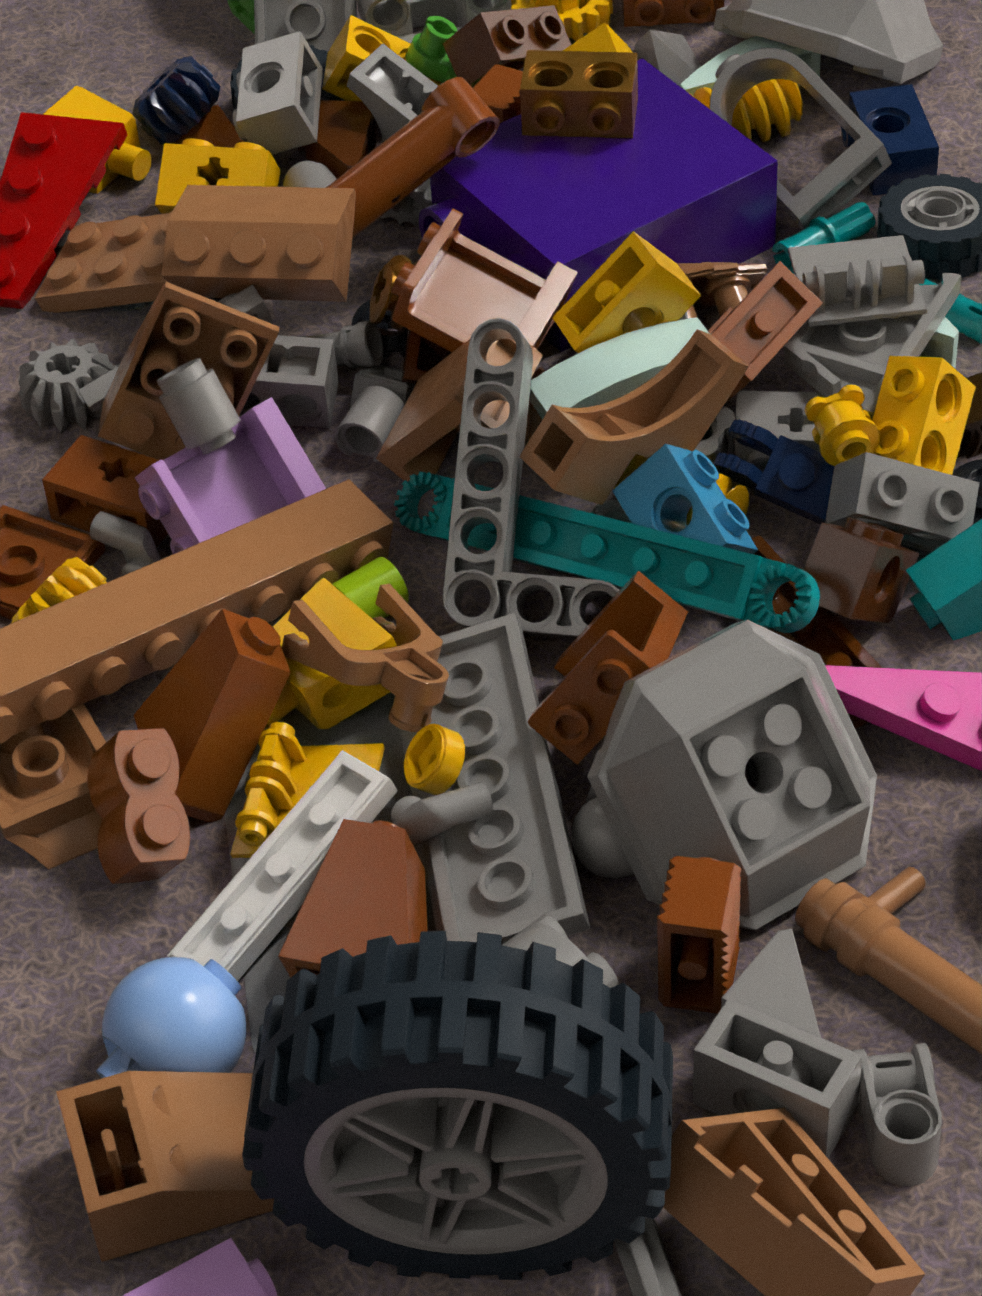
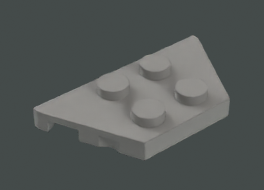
M942 273L941 285H920L927 307V314L809 327L808 321H806L784 345V364L825 397L838 393L846 385L859 386L865 396L861 404L862 408L869 413L872 420L889 356L919 357L959 296L961 275Z

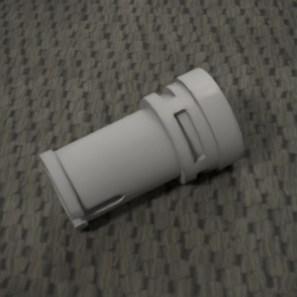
M370 321L359 322L353 326H344L338 332L298 336L333 339L337 366L346 365L348 368H357L359 366L368 368L379 366L383 360L384 346L382 335L378 326Z

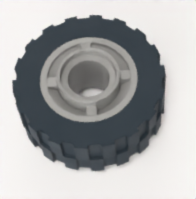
M926 174L919 175L918 178L902 180L897 186H891L887 190V194L885 196L882 195L879 201L877 238L903 235L912 261H923L925 279L935 278L942 280V273H955L963 278L973 272L982 271V183L973 182L970 178L963 176L954 177L951 174L933 176Z

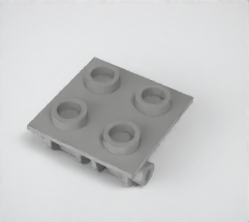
M903 235L788 248L795 276L823 302L807 320L809 327L927 314V307L919 285L925 282L924 264L922 260L912 261Z

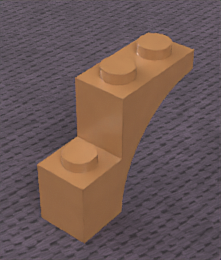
M697 329L687 344L666 367L630 393L615 400L591 407L568 408L552 404L519 457L553 490L603 505L635 454L650 458L664 444L690 451L695 450L749 366L714 336Z

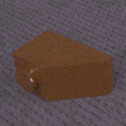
M320 100L317 142L298 147L299 153H306L307 161L325 165L336 178H339L377 147V122L363 101Z

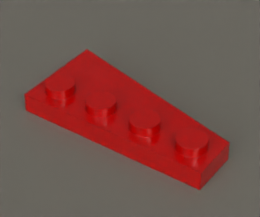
M20 113L0 179V307L23 309L31 300L57 256L54 249L66 230L71 231L81 216L79 207L91 187L95 189L98 187L107 171L105 168L106 161L114 149L119 150L127 138L128 134L124 123Z

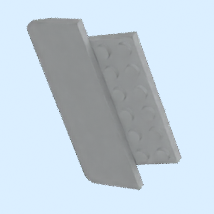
M516 613L439 636L443 640L438 663L448 671L449 677L441 703L433 707L431 724H438L458 732L465 744V758L460 774L454 784L445 792L483 782L491 795L493 813L457 825L424 843H412L425 868L428 931H446L447 941L477 942V932L502 935L501 945H503L542 915H549L554 918L567 936L589 930V920L548 741L528 724L532 712L539 706L522 627ZM391 692L329 729H318L296 708L278 722L287 723L294 728V736L301 746L384 744L385 750L379 772L391 778L398 791L372 822L382 820L393 823L391 820L392 808L397 801L404 797L416 796L425 799L435 796L411 787L406 781L404 758L407 748L417 732L402 730L389 721V711L393 706L395 695ZM257 744L225 812L229 855L237 831L235 825L236 817L244 807L246 800L245 786L246 782L250 779L251 765L257 761L260 751L259 744ZM230 855L232 879L250 858H232ZM301 907L244 973L251 1041L255 1053L259 1028L264 1024L266 1007L273 996L278 994L285 997L287 980L290 979V976L278 955Z

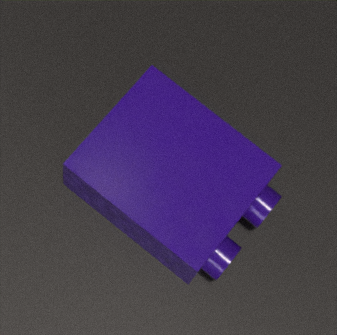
M642 58L637 60L638 103L633 138L522 135L521 114L500 123L496 134L482 149L467 157L457 156L430 178L432 205L420 211L419 229L423 238L432 222L441 226L454 208L463 213L458 229L460 234L534 274L547 279L557 261L577 271L578 274L566 300L567 302L633 231L676 263L733 262L738 264L772 248L776 240L778 161ZM554 322L545 338L560 352H563L572 346Z

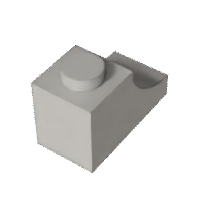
M381 44L349 74L347 87L363 101L374 116L382 134L381 143L421 113L425 100L438 87V85L385 44Z

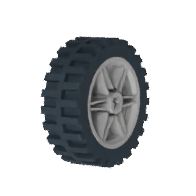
M446 931L420 932V942L397 945L391 935L368 940L366 953L353 957L342 948L321 958L320 973L318 975L306 969L298 971L287 980L285 997L278 994L273 996L266 1007L264 1024L259 1028L244 1132L245 1138L242 1152L244 1168L247 1171H252L251 1186L261 1200L274 1198L272 1213L287 1227L301 1223L307 1227L306 1239L324 1250L334 1244L349 1250V1261L370 1267L375 1261L397 1266V1275L407 1277H420L421 1272L425 1271L449 1274V1278L470 1279L471 1275H498L499 1280H522V1272L544 1269L549 1276L569 1272L572 1270V1260L585 1257L595 1263L612 1255L615 1239L626 1243L633 1242L645 1232V1217L655 1219L665 1205V1191L670 1188L673 1054L671 1044L663 1042L664 1026L653 1011L640 1014V996L626 984L621 983L612 988L603 984V969L584 959H581L574 966L556 960V948L533 941L528 950L501 945L502 935L477 932V942L447 941Z

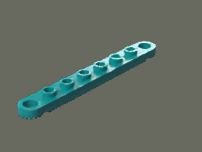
M419 472L418 475H410V480H405L402 483L403 489H398L396 493L399 496V499L395 500L394 506L398 508L395 511L396 517L400 518L399 522L401 525L414 532L448 542L455 478L430 472ZM474 483L476 489L480 491H490L494 489L491 487ZM434 489L433 493L437 495V497H434V501L437 502V505L433 504L432 508L435 510L434 512H428L429 517L423 516V519H421L418 515L419 500L424 493ZM519 495L513 560L583 579L602 580L620 589L624 587L637 571H640L680 605L738 621L750 620L764 628L783 633L795 632L804 628L814 618L818 610L820 591L817 582L808 572L789 563L763 558L731 548ZM482 523L474 527L469 533L468 547L484 552L491 550L497 539V529L490 523ZM792 581L796 583L794 584L795 588L798 589L796 596L799 598L793 602L796 604L795 608L791 606L789 613L785 611L783 615L776 614L772 604L774 593L786 582Z

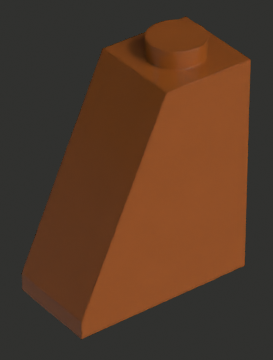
M221 609L134 714L138 730L164 728L174 743L179 760V781L175 794L181 801L187 816L209 823L221 820L258 744L260 734L264 731L291 673L280 645L279 634L274 627L261 618H247Z
M343 819L278 955L290 978L301 969H306L318 975L320 973L321 958L342 948L352 957L366 953L367 941L391 935L397 945L420 942V932L428 931L425 868L405 828H400L393 823L382 820L367 823Z

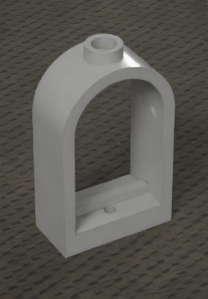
M761 48L749 51L741 56L734 54L718 67L715 74L717 80L713 86L710 98V110L731 126L733 112L738 101L751 87L766 80L785 79L805 88L855 140L848 149L795 196H792L777 180V203L802 230L809 227L810 221L818 216L827 219L836 214L892 164L884 144L824 81L795 54L777 48Z

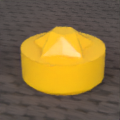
M429 724L419 730L412 738L404 758V774L407 783L413 788L432 795L442 794L447 791L458 778L464 763L465 744L462 736L458 732L438 724Z

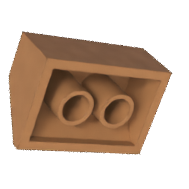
M187 185L167 220L162 277L168 283L206 298H224L230 294L239 293L253 285L263 300L347 302L356 191L354 188Z

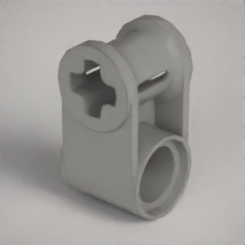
M914 1044L911 1052L868 1056L864 1049L852 1050L862 1055L857 1111L858 1115L863 1117L871 1161L876 1172L886 1181L898 1186H914L924 1183L933 1176L938 1166L942 1113L935 1091L933 1064L927 1044Z

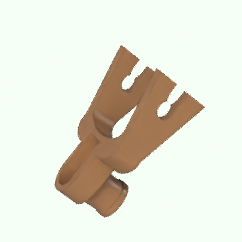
M390 583L380 585L375 604L386 615L389 614L396 620V627L394 623L385 620L381 616L372 619L393 636L397 647L357 650L346 647L335 637L303 599L293 601L288 621L299 632H304L308 636L309 643L295 633L284 635L282 650L285 657L329 675L347 685L370 686L381 684L395 695L388 719L394 726L402 730L418 732L421 728L431 724L433 707L441 703L449 677L448 671L438 663L443 640L432 631Z

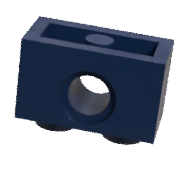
M912 84L849 92V109L884 144L892 162L888 168L868 184L873 196L887 194V190L891 186H897L902 180L908 178L914 179L918 178L919 175L930 174V176L937 175L939 145ZM840 126L843 144L845 147H850L855 140Z

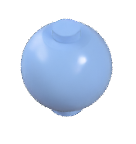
M185 957L155 959L137 967L121 980L107 1002L102 1021V1038L108 1058L96 1070L97 1074L101 1078H105L126 1071L231 1073L240 1059L246 1039L244 1008L235 997L242 989L241 985L225 968L212 959L204 967L197 961Z

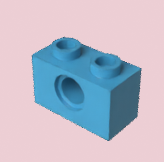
M664 444L612 490L632 524L750 554L758 551V548L746 531L750 527L746 515L734 502L726 499L716 483V480L719 479L716 467L706 455L698 450L690 451ZM692 507V509H693L692 519H691L689 525L687 526V525H686L687 513H688L689 509Z

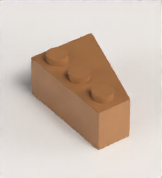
M785 1107L682 1120L673 1133L671 1139L670 1188L665 1191V1205L663 1208L765 1296H910L925 1276L924 1271Z

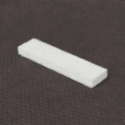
M342 750L170 951L167 957L191 958L203 967L212 959L239 981L304 903L343 819L371 823L398 791L391 778Z

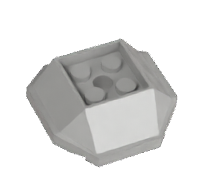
M733 0L730 5L717 9L713 30L740 38L749 39L759 36L836 58L854 65L853 70L900 84L934 68L940 61L943 44L930 23L924 0Z
M744 620L730 625L624 683L611 715L602 749H598L587 777L647 901L662 904V893H664V882L667 881L669 860L676 856L710 857L719 861L732 862L741 868L739 928L757 930L798 906L805 894L818 881L827 878L833 883H837L866 866L877 774L820 654L750 620ZM749 759L754 761L759 772V780L754 790L749 786L745 777V767Z

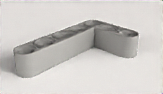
M500 318L490 319L475 329L468 346L443 589L444 607L448 615L465 628L516 613L523 635L575 640L588 626L585 620V610L589 602L598 596L613 598L620 590L613 584L602 580L512 572L523 460L519 456L525 446L533 353L525 336L511 321ZM499 339L514 340L516 342V352L510 362L502 366H493L487 363L486 355L489 347ZM495 400H503L509 403L510 413L503 425L491 429L482 427L480 416L483 408L488 403ZM495 461L501 463L504 474L499 485L490 491L477 490L474 485V476L477 469L486 462ZM482 523L493 524L497 529L495 545L485 553H471L468 548V537L472 529ZM474 585L487 586L491 597L487 610L476 617L466 616L461 605L463 594ZM545 590L550 592L554 603L552 613L541 622L532 623L527 621L523 614L525 599L535 591Z

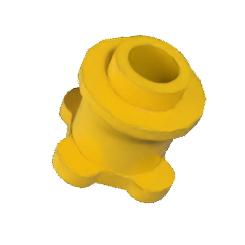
M846 385L838 393L825 398L814 397L807 402L804 409L808 420L814 422L815 427L812 430V436L816 444L819 445L822 457L833 466L865 452L873 454L875 452L874 449L880 443V432L871 420L869 413L862 408L861 404L865 396L862 389L857 385Z

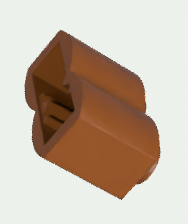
M164 728L118 731L90 759L87 774L88 790L91 801L102 818L97 838L98 854L102 868L112 884L160 879L187 857L190 846V827L185 809L175 794L179 781V760L174 743Z

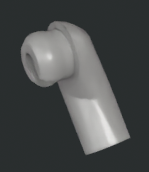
M100 511L94 517L90 527V537L93 540L122 551L127 563L122 568L123 576L161 560L152 535L147 528L104 511Z
M478 782L425 799L416 796L404 797L393 806L391 820L398 827L405 828L412 843L420 844L457 825L491 815L493 813V803L487 786L483 782Z

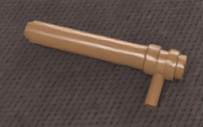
M907 867L868 898L845 882L835 884L827 878L818 881L810 888L800 902L795 915V922L804 929L806 940L822 951L827 952L830 948L837 952V961L860 977L866 974L870 975L982 1054V985L900 929V920L892 915L924 890L925 879L921 872L913 867Z

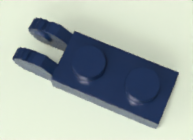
M733 420L728 431L729 435L738 443L770 456L762 472L753 464L735 455L719 453L713 463L717 471L727 475L735 482L755 490L754 495L820 525L822 522L825 523L835 466L827 463L821 453L782 435L778 439L769 430L745 420Z

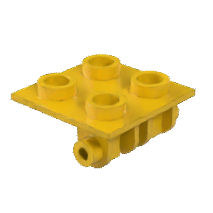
M284 722L270 724L269 729L261 732L258 740L260 751L257 761L250 768V779L246 782L245 786L246 800L243 810L236 817L235 825L237 831L230 852L231 857L251 858L342 750L379 771L385 750L384 744L301 746L294 736L295 730L291 725Z

